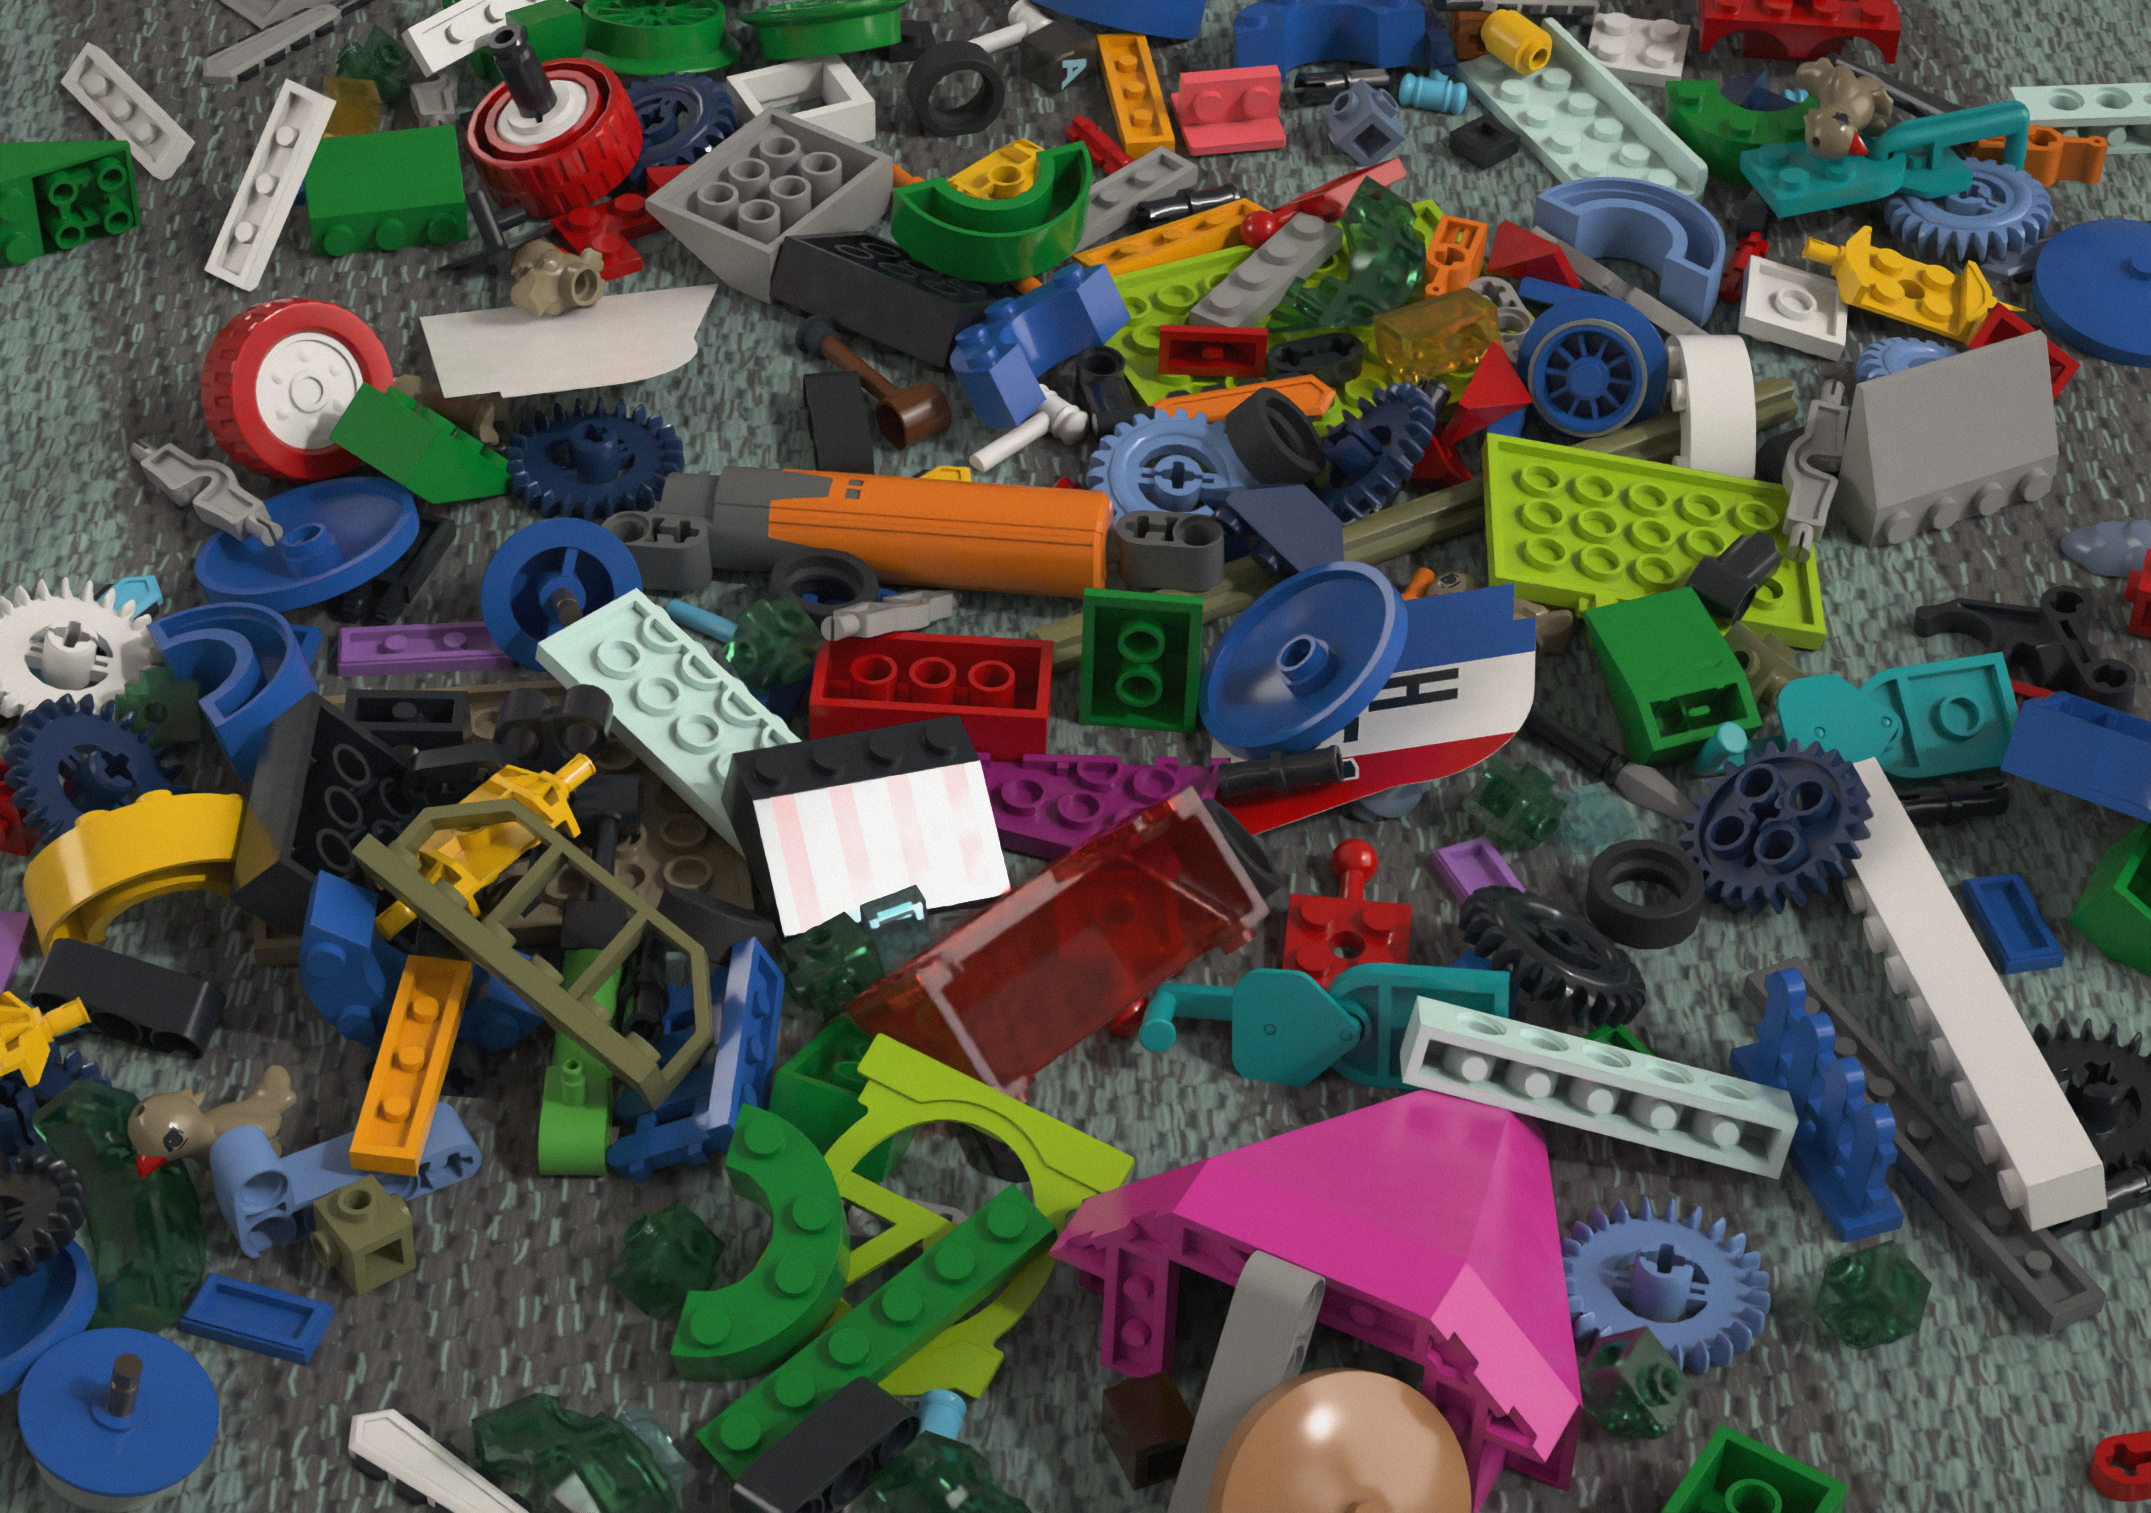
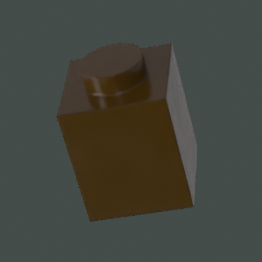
M1167 1370L1142 1378H1129L1117 1386L1104 1389L1101 1431L1133 1490L1135 1491L1178 1477L1195 1420Z

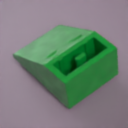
M127 140L7 142L0 144V269L14 264H24L37 257L63 249H73L80 244L112 234H121L129 229L141 226L131 149Z
M364 381L328 437L433 505L512 493V475L506 472L509 460L390 384L385 392L382 393Z
M1692 586L1588 609L1582 613L1632 763L1656 768L1692 760L1703 745L1716 733L1717 728L1727 721L1740 725L1745 731L1747 740H1751L1763 726L1745 671Z

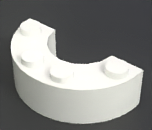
M1671 335L1664 345L1668 360V379L1663 402L1664 406H1672L1673 412L1680 413L1681 426L1680 456L1673 457L1672 465L1754 479L1756 463L1755 393L1750 358L1743 339L1739 335Z

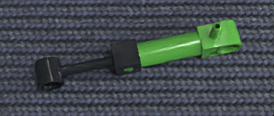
M594 774L576 788L575 818L581 831L580 834H593L591 859L614 876L618 837L620 835H639L642 814V783L640 774ZM590 880L588 882L587 901L567 900L564 902L559 954L561 975L564 978L560 987L566 992L628 923L627 909L617 901H612L611 896ZM628 957L592 997L610 1013L612 1019L608 1025L616 1032L621 987L626 981ZM555 1032L552 1064L546 1067L538 1141L540 1175L607 1176L608 1162L606 1157L610 1149L614 1110L613 1073L562 1032L559 1035Z

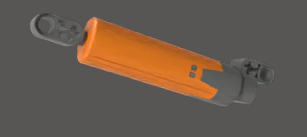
M725 466L721 475L672 472L665 481L660 513L623 511L613 514L602 525L603 528L617 536L628 548L638 566L642 588L693 591L709 583L713 576V568L725 571L771 574L776 562L791 552L806 548H831L850 553L866 562L876 574L877 581L880 584L1084 599L1085 588L1106 589L1111 563L1118 565V575L1124 582L1138 587L1202 591L1216 587L1224 578V530L1219 521L1215 523L1212 521L1211 516L1203 514L1139 510L1122 516L1116 524V529H1114L1113 503L1107 496L1106 491L787 468L781 470Z

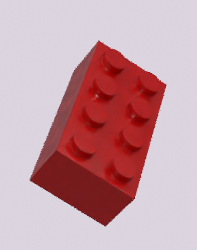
M820 630L809 702L810 740L959 714L975 751L991 753L990 761L1023 762V754H1047L1053 689L1054 641L894 631L870 638L850 636L838 641H834V639L828 641Z

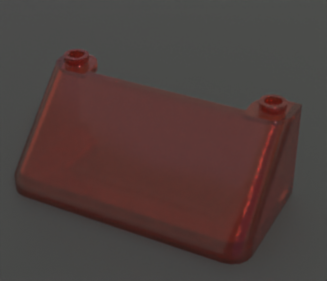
M1190 785L1094 833L847 1002L844 1007L856 1027L871 1038L875 1039L877 1034L882 1033L1025 1104L1033 1097L1028 1087L1036 1081V1073L1202 954L1220 947L1223 954L1227 955L1250 942L1256 937L1252 926L1271 912L1193 786Z

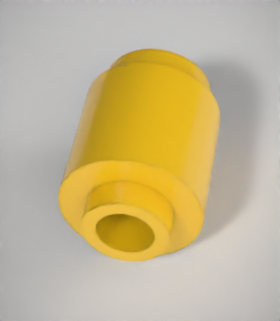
M1505 9L1496 10L1488 16L1482 26L1481 39L1485 43L1487 51L1519 74L1530 75L1547 64L1552 49L1551 36L1515 10L1507 11Z

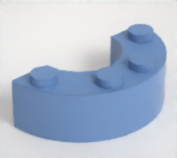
M1595 177L1574 180L1554 186L1536 196L1533 228L1535 226L1541 227L1542 230L1564 241L1591 259L1601 257L1624 258L1645 265L1657 273L1661 279L1659 302L1690 320L1699 328L1710 319L1718 299L1725 255V238L1719 223L1698 202L1676 190L1656 183L1621 177Z

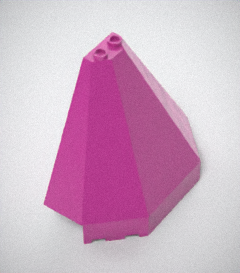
M1424 1088L1083 1199L1082 1206L1048 1252L1049 1256L1079 1268V1285L1104 1295L1100 1364L1132 1378H1142L1167 1370L1169 1375L1173 1372L1180 1264L1236 1287L1246 1262L1256 1250H1260L1324 1276L1326 1280L1325 1292L1316 1321L1425 1366L1421 1394L1446 1419L1462 1449L1471 1487V1513L1479 1512L1505 1465L1569 1492L1583 1404L1544 1132L1536 1123L1538 1121L1537 1117Z

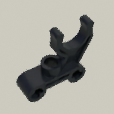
M2062 585L2046 590L2041 596L2039 608L1957 598L1937 605L1919 606L1916 608L1914 631L1919 637L1928 638L1940 633L1970 635L1982 641L1987 647L1979 655L2003 652L2008 674L2013 664L2022 663L2028 667L2029 675L2037 687L2054 692L2065 691L2132 715L2137 678L2135 671L2129 664L2121 660L2111 658L2100 659L2088 640L2092 600L2084 590L2078 587Z

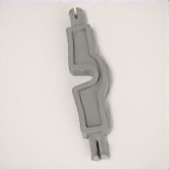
M405 43L407 87L410 89L411 106L418 119L419 127L454 124L456 130L454 106L459 99L458 73L452 66H448L426 78Z
M1535 226L1530 231L1560 246L1577 277L1605 295L1620 299L1635 307L1653 325L1669 335H1710L1641 289L1634 288L1606 267L1542 230L1541 227Z
M1832 379L1823 382L1820 399H1813L1811 401L1803 435L1791 444L1782 471L1783 486L1789 495L1782 532L1790 536L1786 556L1792 562L1795 560L1798 547L1801 548L1798 563H1804L1809 560L1812 541L1819 542L1821 540L1827 514L1838 486V479L1835 476L1822 471L1836 472L1841 467L1845 447V426L1849 409L1841 405L1845 387L1840 381H1837L1833 395L1831 394Z
M138 439L140 446L135 442L132 443L130 456L140 462L147 479L164 491L178 506H185L193 502L196 514L203 522L224 530L239 541H244L253 535L267 546L275 545L273 539L280 542L283 536L282 527L271 521L263 501L240 487L230 467L214 460H197L172 443H168L160 449L146 439Z
M945 588L937 591L914 590L882 597V603L860 602L849 607L834 610L833 617L829 616L823 620L821 632L828 641L833 639L838 641L850 636L870 638L893 631L924 628L929 626L931 621L952 616V610L962 605L963 596L959 589Z

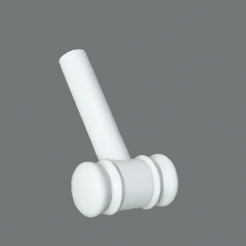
M1019 0L1011 7L1008 14V21L1011 26L969 40V42L980 45L989 54L1027 40L1030 46L1034 47L1038 53H1049L1061 47L1064 41V32L1061 27L1057 26L1054 20L1049 19L1044 14L1043 9L1035 2Z
M1039 384L1046 400L1027 417L1029 418L1028 420L969 457L970 465L985 473L1048 432H1051L1055 438H1061L1062 442L1066 445L1077 443L1087 435L1090 429V417L1087 413L1080 411L1076 405H1071L1059 397L1055 391L1049 390L1046 385Z

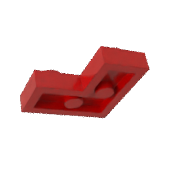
M642 191L623 194L616 199L587 208H578L568 214L550 219V223L554 226L551 233L569 253L580 256L588 247L602 253L604 267L599 273L601 279H604L605 282L643 270L641 255L628 241L664 230L665 227L645 209V200L648 197Z

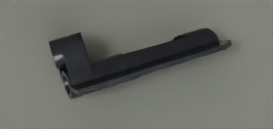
M588 684L572 686L566 690L560 699L559 706H552L551 701L537 690L529 688L515 689L504 695L500 702L493 742L510 749L518 759L519 768L539 774L543 770L551 774L556 773L572 760L577 753L586 755L594 764L603 757L608 748L614 704L611 697L603 689ZM554 828L559 834L561 833L560 829ZM541 842L536 847L526 851L510 865L530 860L529 871L549 847ZM499 873L498 877L491 884L477 891L473 897L481 911V915L476 919L481 923L524 875L507 878L498 884ZM547 885L520 914L523 918L528 916L543 902ZM425 921L423 922L417 951L418 956L467 961L456 946Z

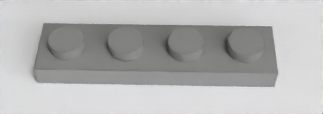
M1161 145L1093 184L1090 191L1085 232L1076 249L1067 258L1136 219V214L1146 213V211L1138 212L1136 210L1139 202L1175 196L1178 190L1196 184L1198 166Z
M1302 212L1297 213L1189 311L1188 326L1254 328L1342 247L1344 229L1327 223L1319 217Z

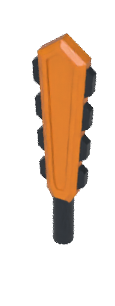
M1296 371L1277 374L1273 381L1267 382L1259 378L1240 380L1236 387L1226 388L1222 384L1204 386L1200 393L1190 394L1186 390L1168 392L1165 399H1159L1148 407L1093 413L1092 422L1095 434L1114 432L1115 425L1121 422L1133 426V416L1135 414L1142 413L1152 420L1155 409H1164L1168 417H1174L1176 409L1181 408L1186 410L1187 416L1190 419H1193L1198 412L1207 414V424L1212 425L1218 420L1226 422V416L1229 412L1262 387L1275 389L1287 396L1313 423L1315 421H1322L1335 399L1336 392L1312 374L1301 375Z

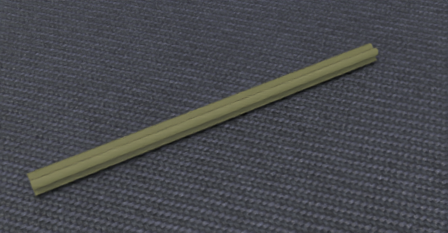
M1773 376L1754 383L1756 432L1793 420L1796 417L1798 406L1791 398L1794 387L1786 377L1775 379ZM1671 411L1618 429L1607 435L1595 437L1568 447L1666 464L1672 462L1674 456H1680V413ZM1483 476L1369 514L1361 521L1355 519L1353 524L1342 527L1344 561L1362 562L1372 566L1486 526ZM1249 555L1225 563L1224 578L1214 588L1202 591L1152 588L1143 592L1204 597V624L1247 609L1264 593L1284 581V579L1278 573L1272 574L1261 568ZM1083 612L1026 632L1025 639L1054 641L1053 676L1081 666Z

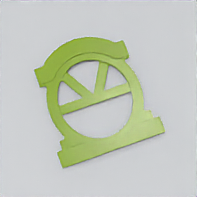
M879 1033L857 1067L859 1075L869 1080L858 1098L859 1103L868 1108V1113L851 1126L824 1155V1158L832 1171L841 1200L893 1227L851 1251L850 1268L845 1288L922 1241L923 1253H925L958 1226L851 1171L871 1149L896 1133L922 1124L955 1122L966 1124L1008 1145L1018 1156L1029 1175L1033 1187L1035 1207L1056 1227L1058 1238L1066 1228L1067 1217L1071 1212H1077L1080 1209L1083 1199L1123 1186L1135 1165V1160L1132 1156ZM772 1240L768 1244L767 1248L765 1249L764 1253L762 1254L754 1269L762 1262ZM1054 1244L1007 1280L1005 1283L1008 1284V1287L989 1306L966 1321L956 1325L952 1324L878 1383V1385L894 1397H921L925 1392L932 1389H946L960 1392L979 1401L1005 1357L1002 1351L994 1347V1343L1032 1307L1046 1287L1056 1267L1058 1259L1048 1255ZM841 1297L834 1314L816 1338L853 1309L843 1297Z

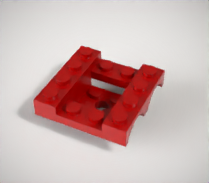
M1697 0L1700 51L1710 52L1711 47L1720 38L1731 32L1738 31V33H1741L1743 58L1817 62L1821 57H1827L1832 52L1841 55L1844 40H1854V36L1875 44L1883 53L1885 63L1895 64L1901 28L1898 4H1893L1892 0Z

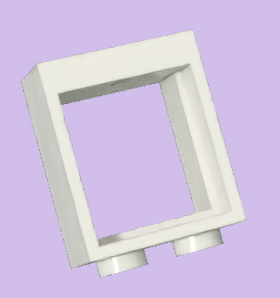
M838 54L808 57L726 77L727 93L731 95L734 101L735 112L738 118V123L735 126L738 129L769 106L775 108L821 96L827 106L790 115L858 143L875 139V101Z

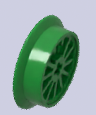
M587 0L583 4V51L581 58L597 61L607 66L614 73L644 76L656 74L658 76H665L669 72H677L678 75H683L686 72L700 73L727 66L738 60L743 53L739 41L727 34L725 7L719 0Z
M801 0L759 8L755 12L738 16V19L745 24L755 26L762 59L808 58L868 50L901 42L900 8L911 0Z

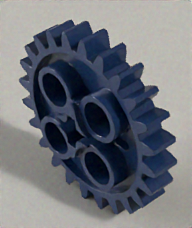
M1792 738L1784 752L1779 751L1774 741H1769L1764 756L1757 758L1755 753L1748 748L1744 754L1745 764L1737 767L1734 763L1728 760L1725 761L1723 765L1727 775L1722 780L1707 776L1705 781L1711 792L1708 795H1692L1690 800L1698 812L1683 815L1681 818L1689 832L1678 836V841L1685 850V853L1690 855L1703 871L1705 893L1714 904L1724 901L1730 912L1734 914L1745 904L1752 916L1758 917L1765 903H1770L1777 915L1782 914L1786 899L1792 897L1801 907L1806 906V891L1814 888L1819 893L1825 895L1828 893V887L1824 879L1829 875L1846 878L1848 874L1841 865L1843 859H1860L1862 854L1854 841L1868 839L1871 836L1864 821L1874 817V812L1866 801L1871 795L1850 760L1845 762L1839 751L1835 748L1826 753L1819 741H1814L1804 751L1797 738Z

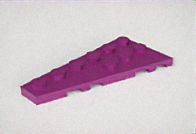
M976 752L981 762L1001 847L1107 874L1173 872L1175 891H1177L1189 863L1172 837V826L1205 798L1219 801L1222 794L1219 782L1220 763H1231V758H1210V766H1178V757L1155 756V765H1125L1114 755L1023 754V762L990 761L991 753Z

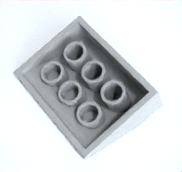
M769 106L645 200V209L729 287L771 305L778 300L769 296L785 236L864 231L893 208V157Z
M2037 330L1856 384L1833 511L1868 548L1888 542L1898 544L1908 539L1911 535L1933 528L1943 530L1952 526L1956 521L1978 514L1991 515L2001 507L2023 500L2036 501L2050 492L2059 450L2047 336L2041 330Z

